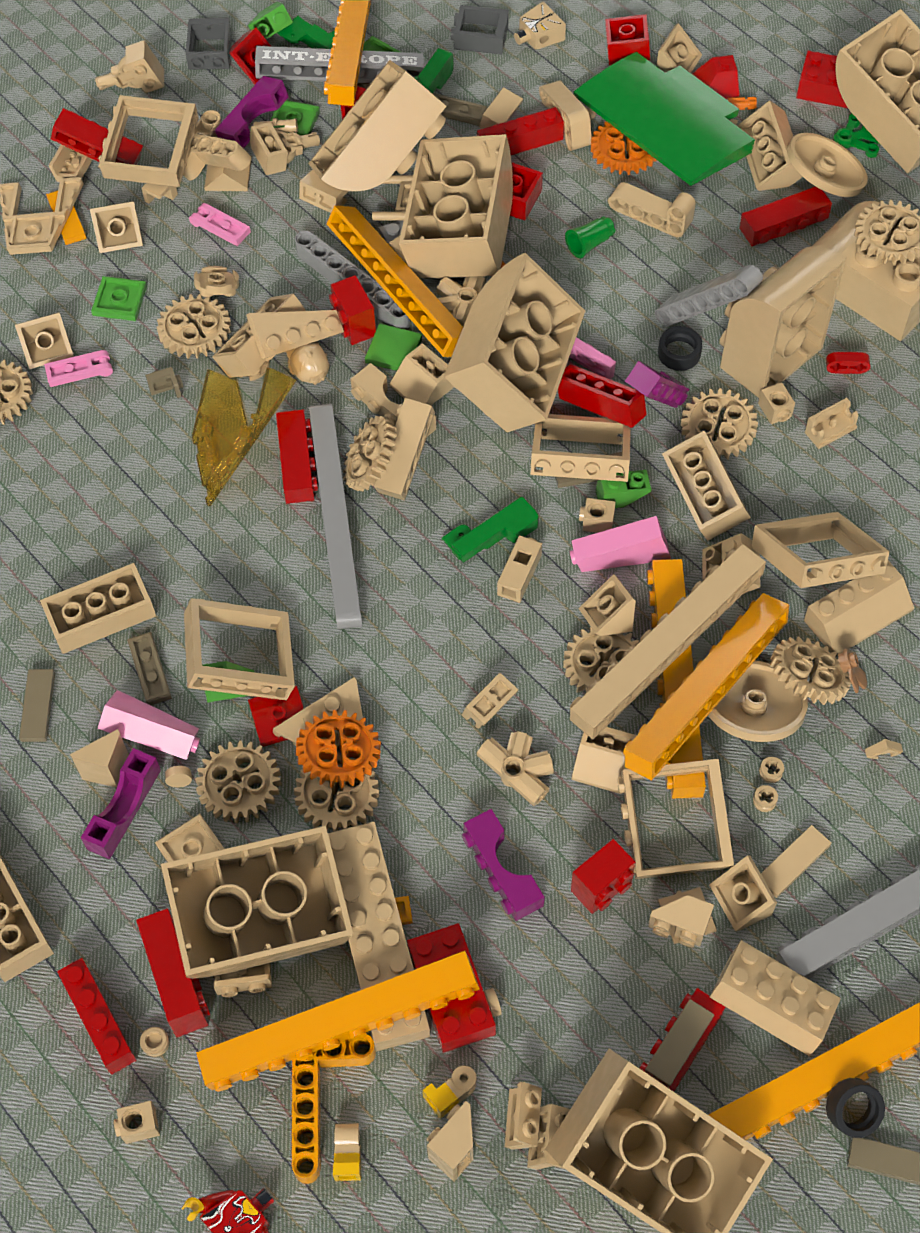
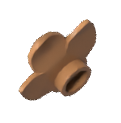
M849 648L844 649L843 652L838 653L839 664L843 673L849 672L850 682L855 693H858L859 686L863 690L867 688V677L865 672L859 667L856 653L852 650L850 651Z

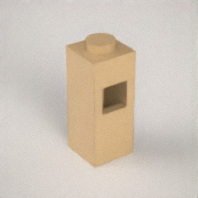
M518 537L498 580V596L518 603L521 602L542 556V543L530 537Z

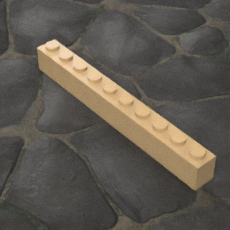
M744 544L737 550L732 549L720 566L715 565L703 582L699 581L694 585L688 597H682L670 614L665 613L652 631L649 629L643 634L640 643L635 647H629L618 664L613 663L600 681L598 679L595 680L582 698L579 696L570 705V721L591 739H594L763 575L766 561Z

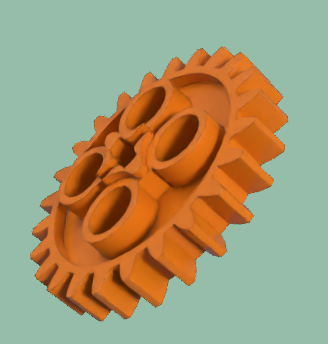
M606 121L604 122V127L598 126V131H594L593 137H591L590 151L593 153L592 158L597 159V164L603 163V169L610 167L611 173L618 170L619 175L623 171L630 175L633 170L636 174H639L640 168L646 171L647 166L652 167L653 161H657L628 137H626L625 143L623 141V134ZM625 145L627 151V159L625 158Z
M333 710L332 716H328L324 711L322 719L313 716V724L306 721L305 729H300L299 738L296 739L298 765H303V773L310 772L311 780L320 777V785L326 780L329 781L330 788L334 786L335 782H339L340 787L344 788V782L346 781L351 786H354L355 778L363 782L364 774L371 776L372 768H377L378 759H380L381 741H378V732H373L374 725L366 726L365 717L359 721L356 720L357 713L347 717V710H344L341 716L337 714L336 710ZM335 730L339 731L341 763L343 767H338Z

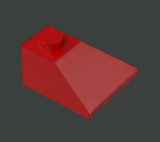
M256 27L243 34L232 45L229 52L254 85L261 79L256 78L255 74L256 46L271 47Z
M733 55L712 57L692 73V75L726 100L727 98L739 97L738 70Z

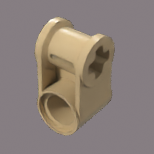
M215 110L204 112L197 123L194 134L218 138L214 130L221 124L220 114Z

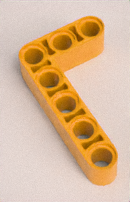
M368 1034L359 1040L351 1041L347 1039L339 1042L342 1050L336 1056H330L327 1054V1051L321 1049L313 1052V1056L306 1060H292V1169L296 1178L301 1183H313L319 1177L321 1170L320 1068L365 1066L372 1063L376 1057L374 1040ZM359 1045H368L370 1050L366 1054L360 1055L355 1052ZM304 1075L314 1077L312 1083L307 1086L299 1084V1080ZM303 1104H312L314 1107L311 1113L306 1115L299 1113V1108ZM305 1132L314 1134L312 1141L308 1144L299 1142V1137ZM303 1162H312L314 1167L311 1172L307 1174L299 1172V1167Z

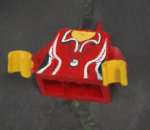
M264 1188L251 1200L242 1190H227L212 1193L199 1199L194 1197L188 1198L181 1209L191 1208L193 1210L187 1217L188 1221H193L201 1213L200 1219L212 1233H269L268 1228L270 1224L262 1213L275 1201Z

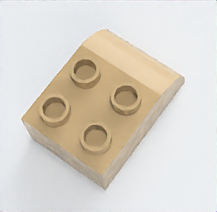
M900 9L840 49L836 59V79L841 96L851 113L908 174L920 165V29Z
M389 60L308 164L321 180L341 190L364 191L379 186L387 181L395 171L402 175L409 170L418 155L413 150L415 145L423 135L428 139H432L443 127L446 118L441 113L446 108V105L407 71Z
M506 134L420 140L399 241L407 265L419 278L493 276L501 269L513 194L512 163Z
M864 201L853 206L812 246L828 248L846 258L836 299L891 336L902 341L920 322V258L915 257L914 262L907 259L905 265L899 260L896 266L892 264L891 260H888L885 265L882 258L874 261L875 255L867 257L868 250H860L861 244H856L857 237L854 236L859 214L864 212L865 207L870 209L872 203L878 207L880 204L877 201ZM898 220L894 227V230L898 228L899 222L901 220ZM892 234L887 238V241L884 245L888 244Z
M819 246L806 247L780 268H769L763 274L762 282L746 297L730 302L725 310V315L729 318L728 328L722 334L719 342L724 347L720 368L759 398L762 389L783 382L823 348L846 258L828 248Z
M523 253L497 271L475 298L444 378L506 432L547 420L585 310L526 253Z
M326 826L161 864L187 978H203L231 973L343 945L353 935Z
M610 1048L545 1149L563 1168L661 1233H729L773 1160Z

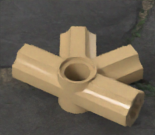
M444 277L437 286L436 291L442 296L438 300L462 326L465 324L475 298L485 285V277H465L462 286L453 279Z
M519 731L511 732L507 750L493 737L487 739L477 751V756L501 777L504 785L514 788L532 806L539 804L549 792V788L538 777L550 775L554 772L552 759L548 751L529 755L533 737ZM513 768L518 770L519 773L510 775L507 770Z

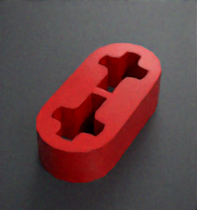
M833 352L826 357V369L834 374H862L871 368L870 356L864 352Z

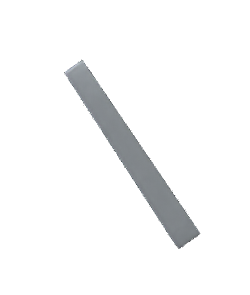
M332 403L309 406L337 629L362 627Z

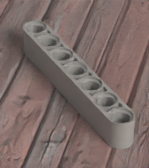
M304 230L295 235L297 256L331 283L356 275L374 307L375 316L388 326L408 330L411 324L409 317L377 281L312 232Z
M746 265L669 297L655 311V317L661 324L669 326L746 297L762 282L763 275L756 266Z

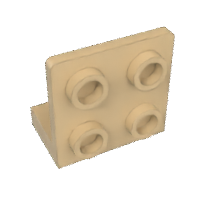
M554 1104L540 1107L538 1146L529 1147L528 1168L538 1170L554 1166L565 1169L545 1149L570 1109Z

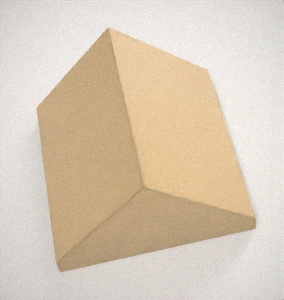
M679 23L674 26L658 51L657 67L665 73L678 66L691 73L702 57L701 52Z
M251 162L241 171L207 164L205 191H248Z
M134 201L90 209L99 253L143 246Z
M60 312L15 325L29 369L74 357Z
M613 574L578 609L598 636L633 632L636 601L618 577Z
M117 729L71 753L70 756L82 780L117 788L120 769L129 753Z
M746 856L709 884L735 931H740L772 916L777 904L776 899L751 856Z

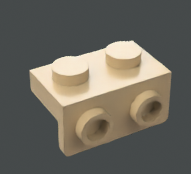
M60 145L49 164V168L57 182H60V179L82 178L93 159L64 145Z
M270 963L216 975L213 983L217 995L233 997L238 995V992L261 993L266 988H271Z
M519 1082L517 1088L509 1089L504 1147L513 1150L538 1146L542 1088L526 1082Z

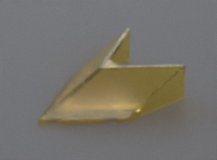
M266 368L256 414H251V419L254 421L248 427L238 382L215 371L207 370L192 433L193 444H196L198 448L196 458L202 486L206 487L208 494L205 497L207 506H211L297 381L296 379L272 368Z

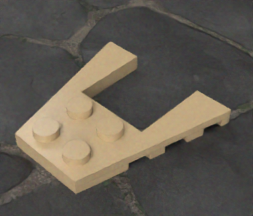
M81 177L60 179L55 212L17 215L22 190L19 182L0 184L2 219L5 225L6 247L10 255L53 251L84 183Z

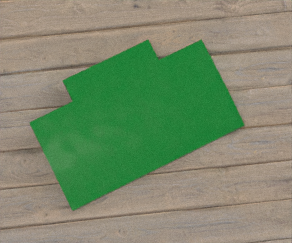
M638 52L604 69L577 88L573 93L578 100L690 186L746 157L753 150L755 139L729 121L738 116L739 108L683 67L678 66L665 73Z

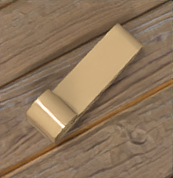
M560 80L540 86L539 94L542 103L547 109L556 107L564 120V134L568 149L573 151L591 145L590 116L585 106Z
M194 134L183 176L189 181L194 180L206 164L241 171L250 164L251 155L236 141Z
M625 182L620 183L608 199V204L613 210L674 237H681L692 223L696 205L694 198L685 192L680 193L672 203Z

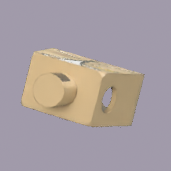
M543 1L520 17L519 31L514 33V39L518 45L528 42L534 49L538 50L564 41L566 24Z

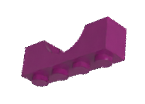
M262 76L214 130L217 137L236 141L244 149L250 142V123L257 116L265 112L278 110L289 98L283 81Z
M640 361L637 362L625 382L646 397L677 408L678 405L681 406L688 396V387L663 371L659 373Z
M135 748L132 749L120 769L119 783L112 800L103 812L93 815L80 837L87 850L110 860L161 772L156 757Z
M489 809L464 822V833L461 834L463 841L468 848L472 847L475 851L476 856L474 858L478 867L481 870L485 869L488 873L489 878L487 880L493 892L496 893L498 891L503 899L501 900V905L506 914H512L515 921H518L544 907L545 897L532 875L513 874L504 869L499 863L496 852L504 841V829L493 810Z

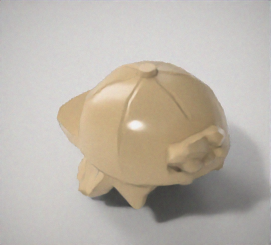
M317 341L286 351L290 373L296 375L300 381L316 385L325 380V376L329 371L327 354Z

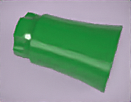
M602 216L580 227L567 230L565 241L569 251L575 257L583 258L591 250L615 234L614 223L609 217Z

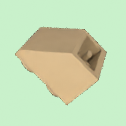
M423 343L405 356L390 382V387L404 399L408 398L428 405H433L454 388L444 378L448 364Z
M740 533L702 549V582L708 577L710 570L715 565L720 566L724 562L726 555L732 549L737 550L742 544L760 557V554L751 547L752 540ZM760 578L745 593L760 588Z
M609 727L602 730L594 739L583 733L571 780L619 793L617 778L622 777V770L628 769L625 767L624 747L628 741H633L637 735Z
M689 895L653 910L650 915L649 928L653 929L652 932L654 934L668 938V935L671 936V927L674 926L676 927L675 937L679 938L678 942L691 948H694V945L700 947L714 905Z
M467 1101L461 1107L457 1104L447 1115L446 1118L449 1121L442 1129L436 1127L427 1138L429 1142L427 1144L428 1158L454 1182L473 1161L471 1105Z

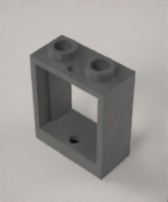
M460 5L459 13H455L454 16L455 28H451L450 39L454 40V49L502 55L509 27V10ZM464 23L497 27L495 34L462 31Z
M230 18L188 19L186 59L189 70L230 69L229 52L232 40ZM224 39L223 51L195 52L196 40Z

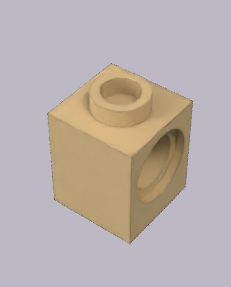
M782 382L761 390L758 404L770 424L784 422L792 417L795 402Z
M587 498L586 506L580 508L579 521H583V531L599 533L612 529L616 502Z
M151 1101L117 1109L118 1119H114L115 1133L117 1137L121 1136L126 1144L160 1136L156 1108ZM136 1117H141V1125L136 1129H130V1121Z

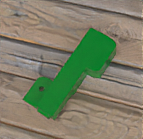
M299 16L292 20V24L277 32L278 35L293 44L302 41L310 48H333L335 30L328 33L316 24H309Z
M438 48L419 76L414 78L432 94L436 88L441 90L453 73V53Z
M520 497L473 530L467 525H459L441 539L452 550V553L464 563L483 549H489L503 538L516 543L519 536H527L538 528V514L523 497Z

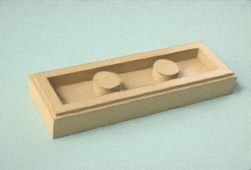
M812 825L761 873L776 899L832 844Z

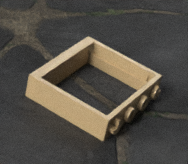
M120 95L117 106L113 108V119L108 124V136L103 141V153L98 157L100 161L98 168L101 169L103 178L180 187L199 119L196 105ZM129 115L182 121L169 169L115 162Z
M549 414L547 420L535 423L530 475L628 482L631 427L608 418ZM541 439L622 445V456L541 451ZM536 467H543V470H536ZM616 473H623V476H618Z
M839 512L757 524L754 528L751 546L800 588L885 574L890 552ZM834 539L853 555L806 563L787 546Z
M191 598L184 612L187 688L287 700L295 687L288 612ZM200 620L276 630L280 676L202 666Z
M719 759L668 764L655 777L707 773L719 860L643 869L631 783V780L647 778L630 769L622 770V777H618L617 782L619 793H624L625 803L621 804L622 819H627L629 830H624L626 846H631L632 858L636 862L634 869L635 879L730 869L734 866Z

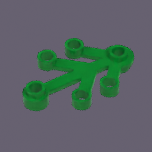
M850 114L846 127L839 129L834 134L833 141L844 148L854 147L863 150L869 158L877 157L879 152L877 144L880 143L864 126L860 131L853 132L854 128L859 127L861 122L853 114ZM861 139H866V140L872 141V142H874V143L868 144V143H865V142L860 141V140H861Z

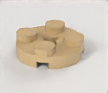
M208 266L201 268V273L198 274L197 271L194 273V286L203 297H211L213 295L234 296L236 289L239 287V275L234 270L233 274L227 272L226 267Z

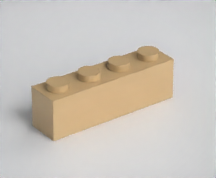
M405 398L403 405L400 404L396 412V418L398 419L394 432L397 436L393 440L396 442V445L392 448L394 454L389 458L391 462L385 465L386 471L380 473V480H375L374 488L378 493L405 501L435 415L432 405Z

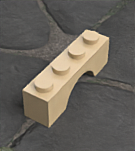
M370 363L350 379L351 393L355 399L363 401L372 413L391 420L395 427L398 419L396 418V412L399 404L393 403L385 396L388 390L387 376ZM435 415L427 437L436 430Z

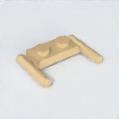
M392 175L387 181L382 183L400 184L395 212H372L373 221H404L413 175Z

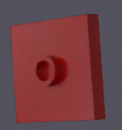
M297 686L293 688L287 700L264 697L248 699L260 745L265 747L288 740L282 736L277 737L273 733V728L304 709Z

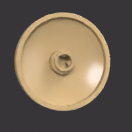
M800 133L792 138L787 147L788 159L796 171L811 184L823 191L841 197H854L859 195L867 184V173L860 161L846 148L829 138L814 133Z
M754 661L708 716L718 727L735 737L754 742L776 741L792 735L801 727L806 716L808 699L803 700L800 693L793 695L794 690L792 688L785 689L786 683L777 681L780 675L772 673L775 668L771 667L770 663Z

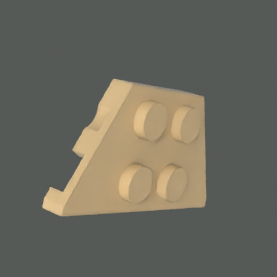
M355 677L273 728V733L277 737L282 736L292 741L293 745L296 746V739L299 738L300 729H305V722L313 724V716L322 719L324 711L328 716H332L333 710H336L337 714L341 716L343 711L347 710V717L357 713L356 720H361L363 715L357 680ZM335 730V745L338 750L340 748L339 731Z

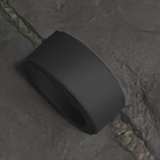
M675 326L668 328L662 333L658 345V357L662 364L675 371H685L698 364L702 353V339L696 331L685 326ZM675 341H682L692 346L694 351L688 355H676L667 349V345Z
M847 1078L838 1082L831 1089L826 1101V1112L831 1123L842 1133L852 1138H863L872 1134L880 1126L885 1114V1103L880 1092L860 1078ZM856 1093H865L868 1097V1106L864 1115L858 1121L852 1123L845 1122L842 1114L846 1101Z

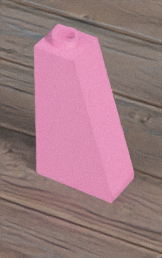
M657 516L572 540L573 550L570 551L573 565L577 564L581 572L652 563V560L671 559L667 540Z
M118 690L105 704L97 728L109 733L118 729L123 738L186 760L191 752L196 753L200 738L196 737L199 728Z

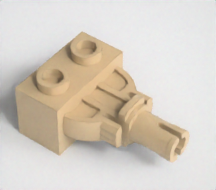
M145 40L126 46L125 57L119 61L118 65L111 67V73L96 77L95 82L100 90L116 85L122 89L126 87L142 88L145 93L164 87V68Z
M271 122L252 126L250 131V147L266 175L286 171V164L291 162L295 156L302 155L304 148L320 145V138L317 132L300 136L294 132L275 131Z

